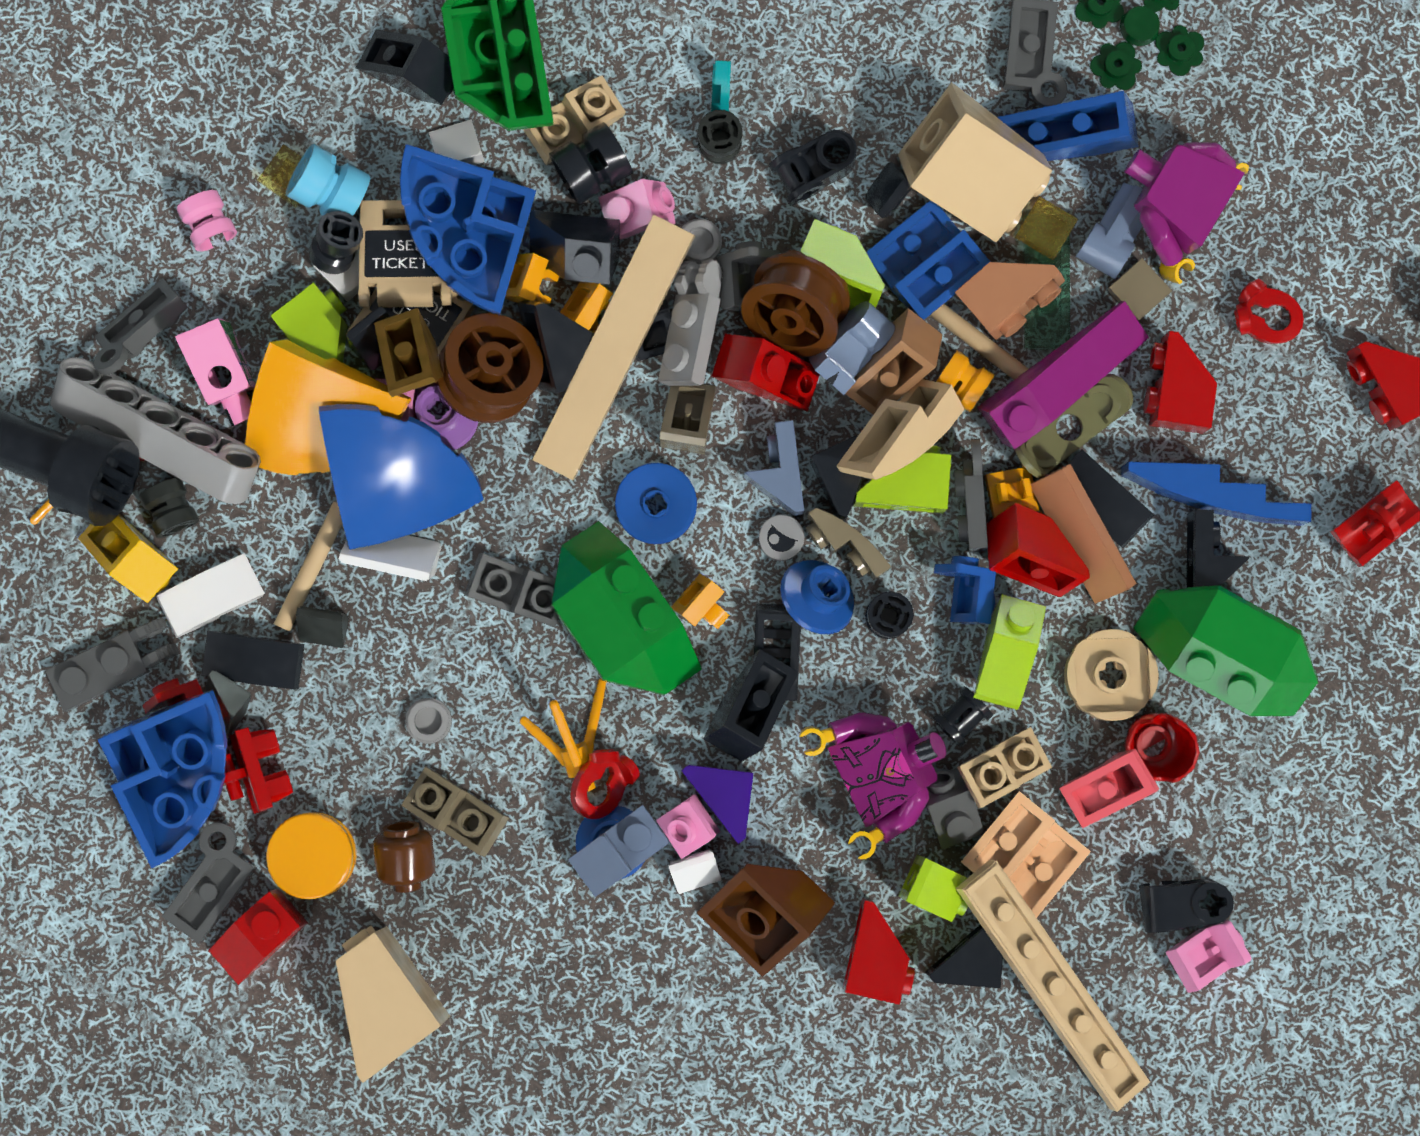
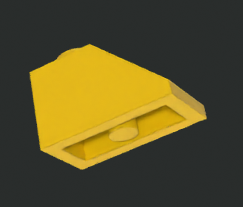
M120 514L105 526L90 524L78 537L81 543L111 577L146 603L156 593L161 592L167 587L172 575L178 570L174 563L157 546Z

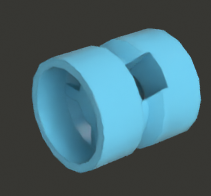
M311 144L296 166L285 193L287 197L307 208L318 205L320 215L322 216L333 211L346 212L353 216L367 191L370 175L349 163L338 166L335 155L315 144Z

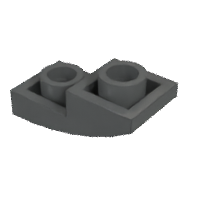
M484 553L478 554L464 596L551 627H556L559 619L551 607L555 584L554 578L530 569L521 568Z

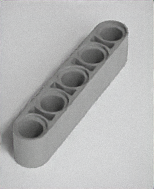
M72 357L64 359L60 363L50 399V405L56 412L81 426L92 425L99 428L103 433L133 441L139 449L140 458L220 501L240 504L247 500L261 462L260 456L255 450L115 374L101 375L94 368L91 361Z

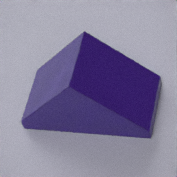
M688 765L681 770L735 841L739 844L746 839L754 773Z

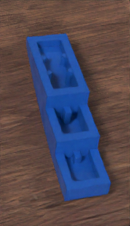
M1127 462L1121 467L1122 477L1163 497L1201 510H1214L1215 514L1252 522L1302 526L1311 522V503L1266 502V484L1220 483V464Z

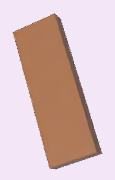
M1071 464L1031 483L1032 491L1045 515L1053 519L1089 569L1090 578L1084 581L1083 584L1095 604L1127 591L1137 584Z

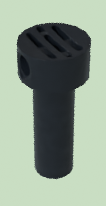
M0 408V468L47 486L49 503L59 512L80 516L94 526H105L118 516L128 502L138 478L140 465L139 449L133 441L103 433L99 428L92 425H83L68 436Z

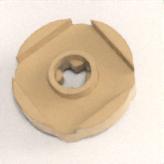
M1118 629L1101 630L1088 635L1078 642L1067 658L1064 669L1066 690L1076 707L1091 717L1103 721L1124 720L1137 714L1151 700L1158 686V666L1149 648H1146L1131 633ZM1107 662H1112L1114 669L1123 673V679L1115 681V688L1113 689L1108 688L1106 681L1099 678V671L1106 669Z

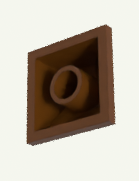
M746 864L700 908L697 914L763 977L811 935L835 905V902L801 870Z

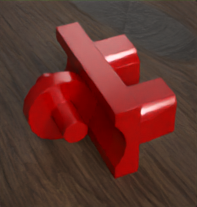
M1396 480L1331 530L1330 533L1358 567H1362L1420 521V508L1409 499L1401 484Z
M249 727L234 731V734L229 736L239 768L235 770L231 753L226 754V776L223 786L226 785L230 801L244 797L239 783L240 780L243 781L253 815L272 808V803L293 793L286 770L263 776L259 763L260 759L280 753L274 729L250 732Z

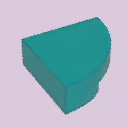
M715 61V64H713L711 112L714 110L729 111L731 61Z

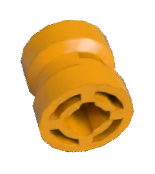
M957 350L936 382L951 384L964 409L970 413L995 374L984 367L977 369L970 364L969 357Z

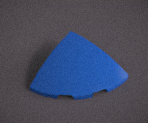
M406 144L401 163L400 194L401 203L404 206L405 216L410 228L409 233L417 250L426 264L432 267L452 291L470 303L500 315L536 190L493 177L494 171Z
M359 404L319 406L330 472L349 550L380 544L413 534L458 515L484 500L479 480L462 453L456 455L441 441L440 433L426 423L413 417H409L407 421H402L384 416L376 406Z
M213 690L143 716L115 728L97 739L118 780L111 785V788L151 869L179 853L199 834L200 828L204 825L210 813L215 810L220 798L226 776L227 737L221 709Z

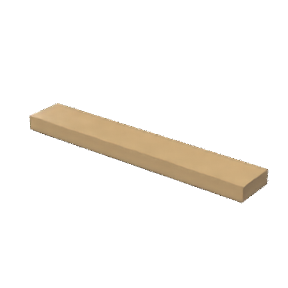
M653 214L532 459L533 461L571 480H575L695 238L694 234Z
M997 860L987 861L956 887V890L1108 1108L1118 1112L1150 1083L1149 1079Z

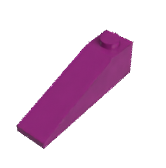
M1121 301L977 406V409L1002 444L1015 450L1057 419L1142 345L1149 336L1127 303Z

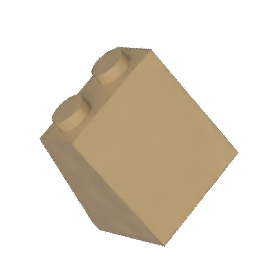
M952 82L898 154L911 188L996 243L1005 232L1009 233L1016 227L1022 216L1023 208L1032 197H1037L1044 191L1049 183L1050 174L1053 171L1043 153Z
M372 925L361 930L341 945L346 953L336 960L356 1073L362 1083L438 1029L450 1017L445 1007L387 926L378 931H375Z

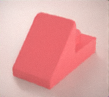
M1131 749L1113 755L1102 765L1067 782L1059 789L1081 827L1084 828L1157 792L1159 787L1137 750Z

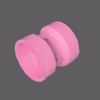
M207 190L192 195L182 201L176 209L182 222L190 226L192 230L190 239L197 251L203 252L212 249L213 246L209 238L214 235L223 233L226 241H229L237 234L232 220L225 217L222 212L224 203L217 190Z

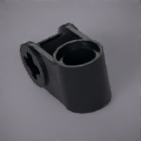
M834 129L802 146L784 152L772 160L768 167L772 173L778 174L789 194L786 200L790 206H793L816 195L824 187L851 173L855 166L857 146L849 133ZM830 147H841L848 153V158L842 163L833 164L824 157L825 151Z
M1211 879L1161 881L1162 885L1150 886V883L1139 885L1144 928L1147 933L1182 930L1186 927L1221 923L1231 915L1234 906L1232 894L1227 887ZM1207 890L1219 897V902L1212 904L1211 912L1199 905V900L1207 897Z

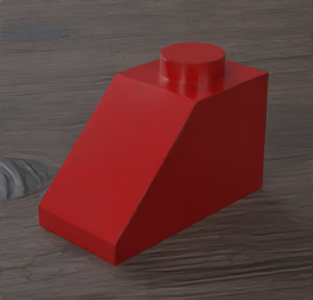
M1014 503L987 523L989 570L1057 597H1062L1090 578L1089 569L1051 517L1029 507Z
M279 888L271 890L239 917L208 951L231 978L240 985L306 926L308 922Z
M862 898L842 989L845 993L900 1005L902 994L910 995L915 968L908 967L910 958L876 904L872 900Z

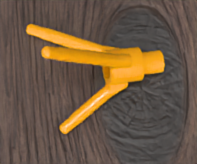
M601 678L597 682L583 742L575 744L557 700H552L549 706L565 748L558 746L527 717L524 716L520 719V724L546 747L562 766H565L569 778H575L582 765L588 761V754L594 751V740L607 683ZM594 782L589 786L588 792L596 788Z

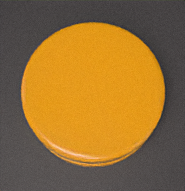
M319 812L298 814L285 820L272 834L266 852L267 867L273 881L285 893L301 899L324 897L340 889L351 877L357 858L354 838L345 824L331 815Z

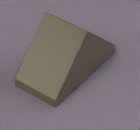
M702 384V386H670L659 440L661 448L705 455L716 386Z

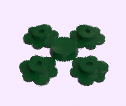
M1078 0L1080 3L1075 8L1077 19L1082 22H1092V25L1097 29L1104 28L1107 22L1115 23L1121 20L1120 31L1127 42H1121L1116 47L1110 43L1104 44L1100 49L1101 55L1095 56L1090 63L1092 73L1101 77L1100 83L1106 89L1116 86L1121 90H1129L1134 86L1136 82L1135 74L1141 71L1142 63L1139 59L1134 58L1136 52L1133 45L1145 46L1156 39L1155 44L1160 51L1157 56L1158 63L1161 66H1169L1170 71L1176 76L1186 75L1190 71L1191 66L1197 67L1203 62V55L1200 51L1203 49L1205 42L1200 33H1188L1186 27L1178 25L1173 28L1172 33L1165 31L1159 34L1160 21L1156 12L1161 11L1164 7L1169 11L1176 10L1179 6V0H1144L1145 6L1134 7L1125 14L1123 6L1119 3L1121 0H1101L1104 5H1099L1097 0ZM1178 46H1182L1184 51H1179ZM1114 62H1119L1121 67H1116Z

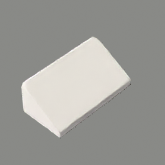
M407 535L380 544L349 550L346 539L340 552L339 560L341 563L427 581L436 573L441 543Z

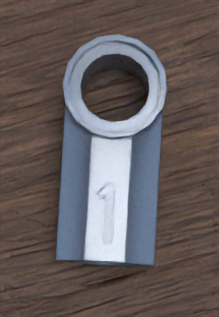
M1127 183L1121 185L1108 205L1107 211L1100 223H1095L1088 234V238L1076 255L1078 259L1113 279L1117 277L1136 245L1133 241L1142 228L1139 220L1140 213L1134 207L1135 201L1143 190L1141 187Z

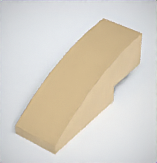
M922 379L904 394L900 401L885 399L837 464L839 471L876 480L892 474L915 461L951 428L965 410L951 384Z

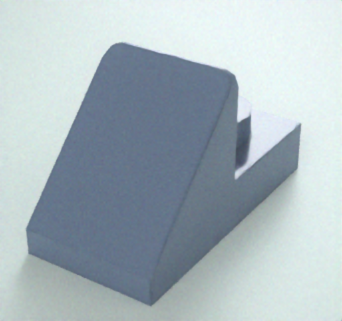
M793 420L775 422L774 435L766 436L769 463L778 462V468L744 472L743 478L791 515L800 516L804 513L794 423Z
M642 805L568 860L594 897H596L669 844L670 841L645 806Z

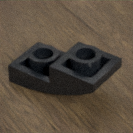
M1081 449L1068 464H1071L1109 535L1119 546L1124 548L1152 519L1154 514Z
M207 631L201 676L208 677L213 670L234 682L297 690L299 689L305 644L222 631Z

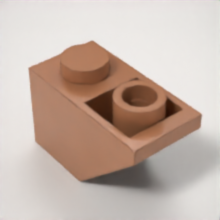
M989 262L955 293L993 338L997 340L1002 335L1007 338L1016 333L1027 320L1024 316L1037 305L1044 307L1051 303L1060 294L1062 289L1059 286L1065 282V279L1055 265Z

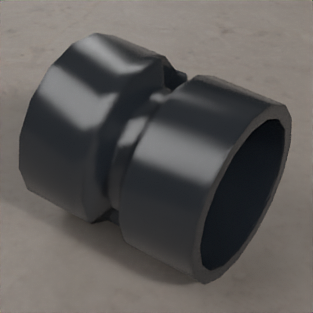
M604 122L583 133L582 143L577 145L570 141L549 153L557 173L564 184L568 182L570 185L568 191L578 205L599 194L600 184L605 182L612 186L633 174L631 165L622 147ZM592 151L595 152L604 167L595 172L586 156Z

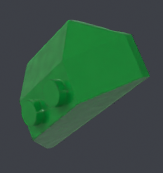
M446 0L441 7V14L455 98L507 131L553 126L554 122L534 1Z
M598 521L561 545L551 607L603 681L665 696L702 670L682 622L626 544Z
M1220 585L1188 587L1170 591V589L1157 590L1134 625L1135 631L1169 672L1249 716H1294L1318 684V676L1313 667L1302 631Z

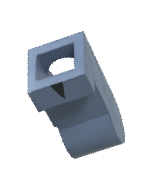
M861 302L838 323V334L834 344L829 349L807 358L814 370L844 395L856 383L854 377L872 359V355L880 351L891 339L895 330V324L870 302Z

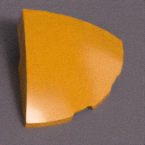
M287 339L272 341L268 344L253 392L247 421L245 445L258 453L261 461L259 468L287 475L329 472L330 467L320 421L319 406L335 404L376 406L382 415L400 420L411 398L404 394L391 397L387 385L335 358L324 359Z

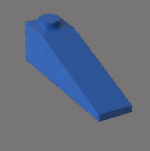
M1124 91L997 117L1043 153L1047 161L1096 156L1139 147L1133 103Z

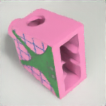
M217 318L175 336L207 404L218 405L221 403L232 427L248 421L251 401L247 392L255 389L256 383L230 322ZM224 366L229 369L232 376L229 385L221 387L213 367Z

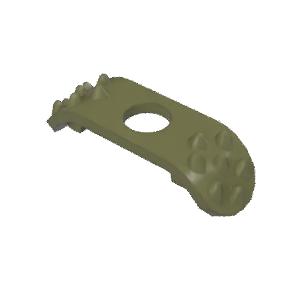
M1107 374L1051 424L1015 449L1022 467H1025L1029 473L1039 479L1048 474L1059 463L1131 409L1133 394L1129 385L1122 378L1114 374ZM1063 415H1072L1080 422L1081 431L1075 440H1064L1057 433V421Z

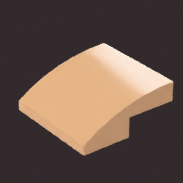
M1019 791L961 863L974 873L987 861L997 860L1037 918L1091 851Z

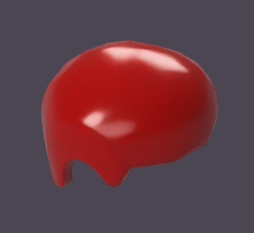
M1149 713L1136 719L1128 728L1123 744L1125 751L1137 750L1155 781L1179 782L1194 770L1200 754L1197 735L1186 722L1168 713ZM1165 739L1164 749L1158 755L1149 756L1143 752Z

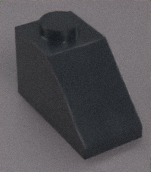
M376 29L356 66V69L424 102L442 105L445 98L454 90L448 54L421 36Z
M531 210L529 253H534L548 259L547 268L564 280L610 285L619 262V219Z
M761 649L756 651L722 699L703 739L741 762L763 750L798 671Z

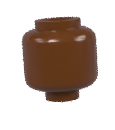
M399 821L385 825L382 828L383 833L379 834L373 841L375 870L378 880L386 885L394 886V891L399 893L419 890L422 887L421 882L429 879L436 869L433 839L430 832L420 828L419 823L415 821Z

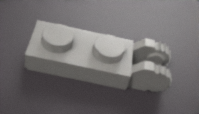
M717 260L702 261V264H696V261H684L678 270V274L675 276L674 284L678 295L675 296L658 381L665 385L702 386L704 384L721 301L719 293L723 272Z

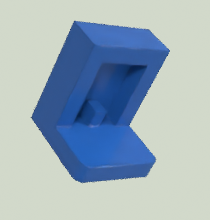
M952 556L951 563L935 564L934 574L955 577L950 622L960 624H991V615L995 607L994 587L996 572L989 570V568L978 567V558Z

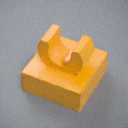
M534 253L518 254L505 299L516 303L529 300L549 304L552 298L543 295L539 289L542 279L558 282L559 275L550 269H546L548 259Z
M580 281L560 313L590 332L595 333L599 326L597 317L602 310L606 311L610 303L608 300L613 293L599 283Z
M1025 467L985 475L993 519L1014 503L1029 507L1037 512L1039 511L1038 502L1031 483L1034 482L1033 476Z
M699 574L671 606L674 612L694 627L703 618L710 625L719 629L730 616L716 604V601L722 596L724 591L711 579L702 574Z

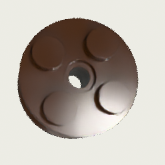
M789 250L782 254L773 255L760 264L754 277V286L746 292L742 300L741 312L745 324L757 338H763L795 356H815L829 349L834 344L838 334V323L846 317L850 308V295L846 281L830 267L814 258L806 256L800 251Z
M492 313L477 314L460 322L450 333L446 344L439 353L443 376L436 383L444 400L460 415L482 423L502 422L518 414L538 387L543 374L542 352L534 336L519 322L503 315Z

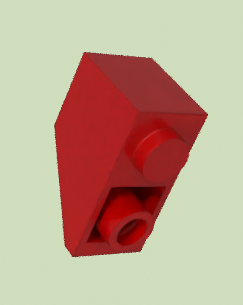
M1168 331L1161 338V343L1154 342L1151 350L1150 369L1161 370L1163 375L1155 382L1154 387L1148 386L1143 411L1144 413L1151 414L1149 426L1203 434L1212 428L1218 383L1180 333Z
M732 334L724 335L711 377L737 390L806 412L809 410L820 376L810 363L763 338Z
M1366 341L1347 352L1350 359L1347 362V369L1354 382L1361 386L1375 379L1378 387L1368 393L1372 398L1369 401V409L1374 419L1380 425L1386 424L1389 431H1392L1420 416L1419 357Z

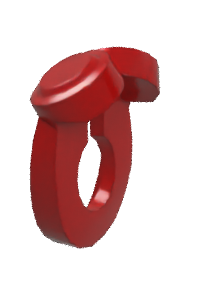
M1260 278L1253 280L1241 291L1238 298L1239 304L1236 305L1234 310L1237 330L1241 335L1249 334L1252 338L1267 344H1283L1293 340L1303 328L1304 317L1300 305L1289 294L1281 290L1267 288V285ZM1257 305L1268 309L1275 305L1281 306L1289 314V324L1283 330H1273L1268 327L1264 318L1252 314L1251 307Z
M614 749L594 750L588 754V761L582 765L573 780L570 798L574 810L579 815L589 819H600L607 816L618 806L628 784L633 785L640 777L639 768L629 757L619 755V751ZM608 767L610 776L606 782V798L599 805H592L587 797L589 786L594 781L600 780Z

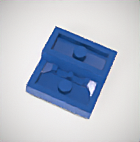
M931 200L866 252L886 286L907 308L923 320L956 295L955 292L990 262L965 230L960 232L942 208Z

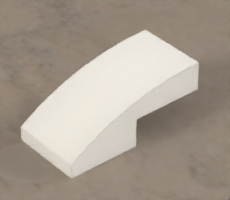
M244 553L157 595L156 598L175 637L178 638L219 619L221 615L263 597L265 593Z

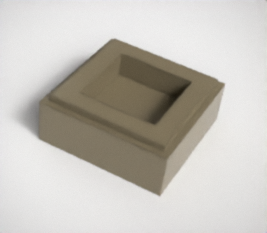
M1143 258L1107 289L1118 303L1121 301L1127 303L1138 321L1172 292Z

